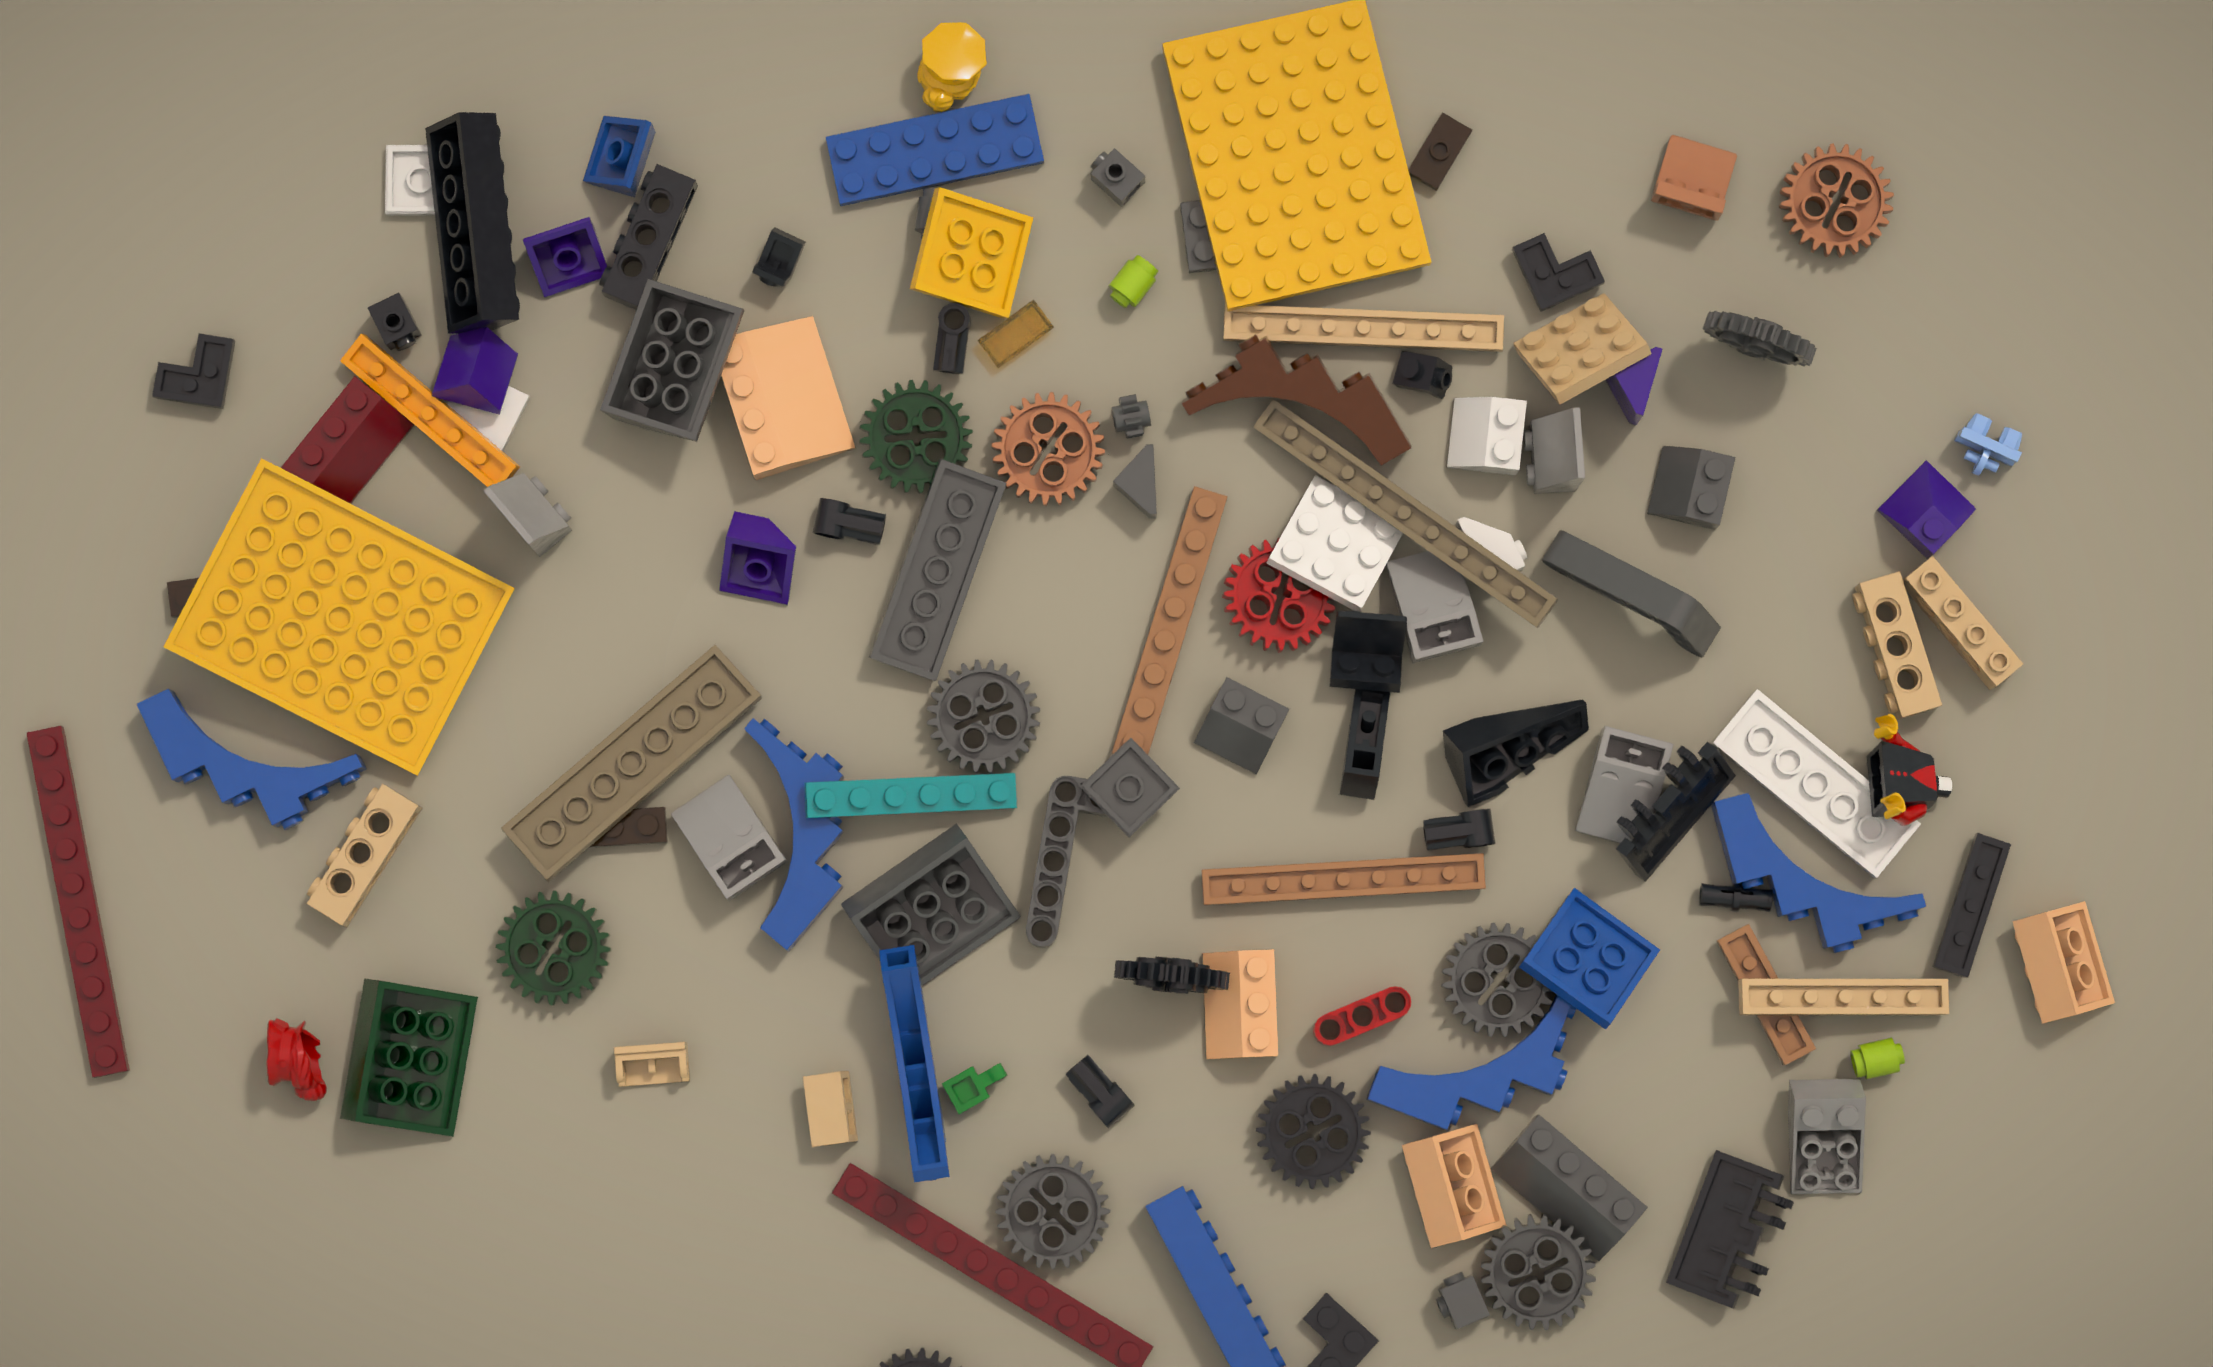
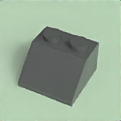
M1663 446L1647 514L1716 530L1721 523L1736 457L1704 449Z
M1226 677L1194 743L1257 775L1289 712V708Z

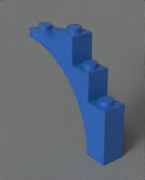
M167 689L137 703L138 709L173 781L180 782L183 780L185 785L202 778L204 776L202 771L206 769L222 803L227 805L233 803L234 807L251 801L253 799L252 793L257 792L272 826L277 828L283 826L284 830L303 822L301 816L309 813L304 799L309 798L310 802L318 800L329 794L327 788L339 782L342 786L349 785L361 778L359 773L367 769L361 756L357 754L329 764L304 768L274 767L249 761L229 752L207 736L188 715L174 691Z
M753 718L744 729L765 750L779 772L789 798L793 820V853L787 880L776 905L760 928L783 948L790 951L843 889V886L838 882L842 877L827 863L822 868L817 865L844 833L838 827L842 820L838 817L806 818L804 783L842 781L845 777L839 772L843 766L828 753L823 758L815 753L806 763L803 759L807 754L792 741L786 746L776 738L780 731L766 719L759 723Z
M1749 793L1711 803L1732 884L1742 883L1743 889L1763 885V877L1767 876L1769 887L1772 889V898L1777 916L1787 915L1788 921L1809 916L1808 909L1812 908L1823 949L1832 947L1834 953L1855 948L1853 941L1862 939L1858 925L1863 924L1864 931L1885 925L1883 918L1896 915L1898 922L1919 916L1917 909L1926 907L1923 893L1902 897H1868L1839 890L1815 879L1795 865L1772 841L1758 819Z
M910 945L879 950L881 972L902 1092L914 1183L950 1177L944 1120L915 946Z
M1556 994L1549 1010L1537 1026L1513 1049L1485 1065L1464 1072L1423 1075L1404 1073L1379 1066L1366 1100L1443 1130H1448L1449 1124L1456 1126L1463 1106L1457 1104L1459 1098L1489 1110L1500 1112L1502 1106L1509 1107L1513 1098L1515 1088L1510 1087L1511 1081L1552 1095L1554 1089L1561 1090L1567 1075V1070L1562 1069L1565 1061L1553 1057L1552 1054L1553 1051L1560 1052L1567 1032L1561 1031L1566 1017L1573 1018L1576 1008Z

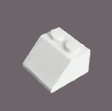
M1498 397L1454 398L1447 468L1517 475L1520 468L1527 401Z

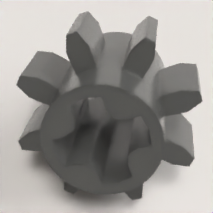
M1136 394L1120 397V405L1111 407L1116 433L1125 431L1127 439L1143 436V427L1151 426L1147 401L1137 402Z

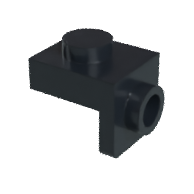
M774 227L770 232L760 260L754 266L752 273L760 276V281L774 287L784 286L793 276L806 241Z
M1402 351L1392 384L1399 388L1426 392L1436 398L1444 399L1446 390L1452 382V365L1439 357Z

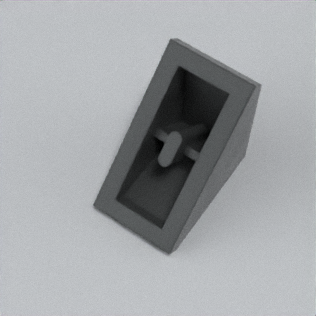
M1147 444L1113 480V486L1148 518L1157 517L1153 444Z

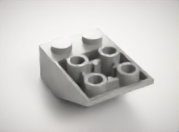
M1429 551L1387 562L1386 566L1400 616L1407 617L1405 637L1412 663L1482 645L1483 638L1475 608L1462 574Z
M1608 726L1603 727L1600 732L1575 831L1619 843L1624 838L1632 841L1618 826L1617 820L1623 816L1632 821L1637 816L1631 807L1635 799L1644 804L1654 815L1655 810L1652 806L1660 797L1666 777L1662 768L1666 763H1669L1674 744Z
M727 775L671 813L699 859L728 901H731L788 862L730 775Z
M1860 1079L1789 1080L1788 1125L1791 1194L1862 1193L1866 1096Z

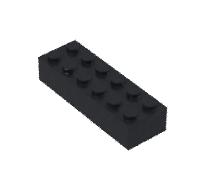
M458 112L425 128L448 334H459L483 327H488L492 331L519 320L518 313L520 310V302L516 296L515 287L516 267L512 260L511 251L512 232L508 225L507 216L508 197L505 193L503 180L504 162L501 159L499 145L501 132L497 125L496 113Z

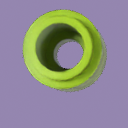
M1136 255L1133 260L1129 259L1108 285L1113 291L1110 297L1124 308H1127L1129 304L1136 307L1156 282L1154 277L1159 271L1146 259Z
M1892 1038L1858 1045V1049L1850 1050L1851 1062L1857 1078L1865 1076L1867 1080L1900 1072V1065L1905 1064L1902 1046L1900 1043L1894 1044Z

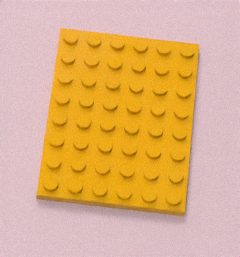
M1352 0L1162 43V50L1227 312L1431 265L1432 262L1365 0Z
M261 458L163 647L418 776L515 588Z

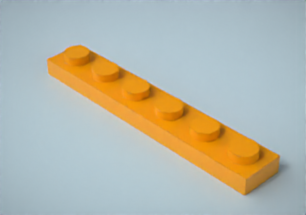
M360 334L340 360L487 487L513 477L520 468L515 461L442 399L432 397V391L366 334Z

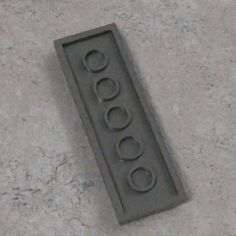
M939 459L869 658L933 681L937 680L1007 484L1006 482Z

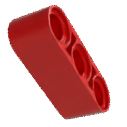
M1397 986L1379 991L1318 1018L1313 1027L1314 1037L1317 1042L1325 1046H1332L1407 1014L1411 1007V997L1405 989ZM1389 993H1398L1404 999V1007L1400 1012L1394 1013L1386 1008L1385 998ZM1363 1006L1370 1010L1372 1018L1367 1026H1358L1353 1021L1352 1013L1356 1007ZM1325 1020H1333L1339 1026V1034L1333 1040H1327L1320 1034V1025Z

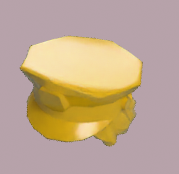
M964 22L940 23L922 39V60L919 65L917 78L924 89L922 95L924 103L935 112L946 111L951 108L954 100L965 99L973 88L976 87L981 69L987 65L985 39L969 24Z

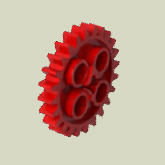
M1266 539L1262 542V551L1251 545L1248 549L1250 558L1242 553L1237 557L1242 567L1232 564L1229 568V571L1235 578L1228 577L1224 580V584L1232 588V590L1222 594V598L1232 600V603L1225 607L1224 612H1235L1236 616L1229 624L1232 626L1241 623L1243 627L1239 632V636L1242 637L1248 632L1252 634L1250 645L1253 646L1260 639L1263 640L1264 651H1267L1271 643L1276 644L1278 653L1283 651L1285 643H1288L1291 650L1295 651L1298 647V639L1307 646L1311 642L1309 633L1316 637L1322 634L1317 624L1328 626L1330 620L1324 613H1333L1336 607L1327 603L1332 598L1311 587L1306 591L1297 590L1292 583L1293 577L1288 575L1282 592L1283 596L1287 598H1284L1279 605L1276 624H1270L1271 614L1277 598L1273 593H1275L1281 583L1282 571L1267 564L1274 548H1271ZM1263 566L1271 568L1275 573V580L1271 582L1262 580L1259 577L1258 569ZM1252 600L1263 601L1267 607V613L1264 615L1254 614L1250 609V602ZM1284 610H1296L1300 614L1301 622L1296 625L1288 623L1284 618Z

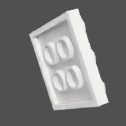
M1315 475L1272 551L1267 564L1346 607L1360 612L1403 533L1337 486Z

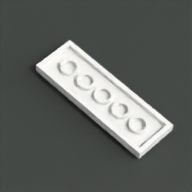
M1758 689L1754 691L1712 742L1714 747L1873 878H1877L1921 825L1917 820L1907 826H1901L1892 818L1872 817L1869 780Z

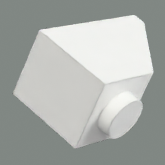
M1466 517L1457 520L1455 524L1459 530L1516 570L1521 571L1524 569L1525 564L1523 560L1528 559L1520 540L1514 541L1511 534Z

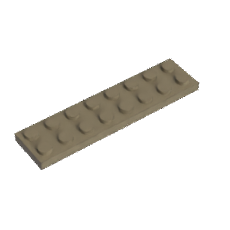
M714 645L501 827L502 831L547 882L551 881L762 699L761 695L722 651Z

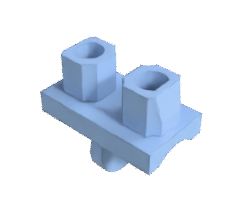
M1975 413L1966 427L1958 431L1954 440L1980 452L1978 454L1968 449L1965 453L1964 459L1975 463L1972 473L1979 476L1984 468L1996 473L2000 463L1989 459V457L2012 467L2015 462L2019 461L2022 452L2018 451L2022 433L2012 428L2004 427L1998 441L1986 437L1992 420Z

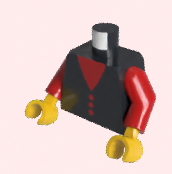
M1888 714L1875 718V722L1878 723L1880 728L1874 730V736L1877 739L1881 738L1882 741L1867 755L1872 817L1892 818L1899 825L1907 826L1924 817L1927 810L1937 802L1938 797L1948 798L1950 796L1952 780L1950 777L1936 776L1934 758L1930 754L1920 752L1919 749L1904 740L1898 733L1896 718L1894 715Z

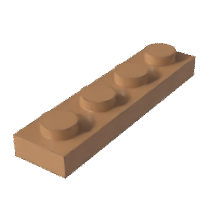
M1749 924L1717 940L1737 980L1778 979ZM1756 1015L1783 1066L1816 1049L1798 1015Z

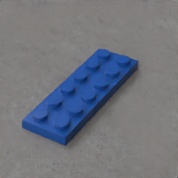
M1030 94L826 137L840 207L1044 163Z

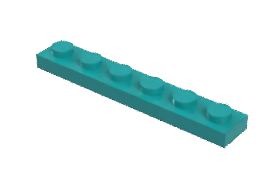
M1015 773L804 783L806 818L1017 808Z

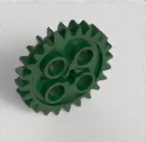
M909 380L907 390H903L897 382L894 384L895 394L892 395L886 389L882 390V396L885 400L883 403L877 399L871 401L876 411L864 412L863 415L871 422L870 424L860 425L859 429L867 432L868 437L860 439L859 444L869 445V450L862 454V458L873 457L874 462L868 469L870 471L877 468L882 470L878 478L879 481H882L887 476L891 477L890 488L892 489L899 482H902L904 493H908L911 485L916 484L917 491L921 494L923 493L925 483H928L930 486L938 462H932L926 457L925 450L927 445L931 443L940 445L944 451L943 460L954 464L956 461L966 463L968 458L961 453V450L971 449L972 444L963 441V437L972 434L973 430L962 427V424L970 419V417L958 415L957 412L962 408V403L953 406L949 403L953 397L952 392L942 397L940 396L941 385L938 384L933 391H928L927 380L923 381L920 389H916L913 380ZM929 408L937 410L941 416L940 424L936 427L927 426L922 419L924 410ZM891 412H900L905 416L906 425L903 429L894 430L888 425L887 417ZM913 427L917 428L920 434L945 431L947 433V436L944 438H924L919 442V446H914L913 440L885 441L886 436L908 435L912 432ZM902 446L906 448L909 453V461L906 464L897 465L891 460L890 454L894 447Z
M558 891L552 892L550 900H547L542 892H538V903L535 904L530 898L526 897L525 904L527 908L525 910L517 906L513 907L517 915L515 920L504 917V921L510 926L509 930H498V934L505 937L506 941L505 943L497 944L495 947L505 951V956L497 959V963L508 964L509 966L502 973V976L509 977L514 975L515 979L510 987L515 989L523 985L524 988L521 996L524 998L528 997L532 991L535 992L534 999L535 1003L538 1004L542 1001L544 995L548 997V1002L551 1006L555 1005L557 996L561 997L564 1004H569L570 993H573L578 999H582L580 988L584 986L593 991L594 986L590 979L592 977L603 979V975L597 970L598 966H609V962L602 959L601 956L602 953L612 951V948L602 945V941L609 938L610 933H599L598 930L604 925L605 921L603 919L592 920L597 911L594 907L586 912L583 911L586 900L581 898L573 905L571 893H567L564 900L560 901ZM546 914L554 915L557 920L556 929L549 934H544L539 928V921ZM571 921L570 929L564 934L558 944V947L562 949L559 955L552 954L542 974L537 976V968L549 953V949L545 947L548 941L556 942L565 923ZM581 932L587 938V945L582 951L573 952L569 946L570 937L575 933ZM528 944L535 945L538 950V957L531 964H525L520 957L522 948ZM563 962L568 968V976L562 982H555L550 976L551 968L554 964Z

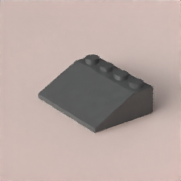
M648 279L600 410L611 418L630 425L697 442L745 310Z
M957 823L841 903L845 912L879 961V950L910 945L915 946L921 985L930 981L1021 917Z

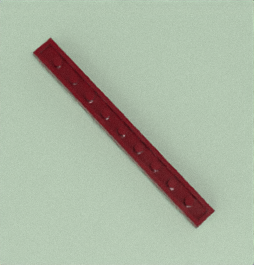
M56 726L27 732L92 1078L130 1071L64 727Z
M852 1163L848 1165L832 1192L835 1196L1117 1367H1142L1154 1347Z

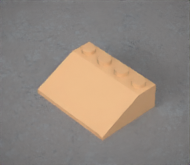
M813 316L736 334L721 376L755 480L856 449Z

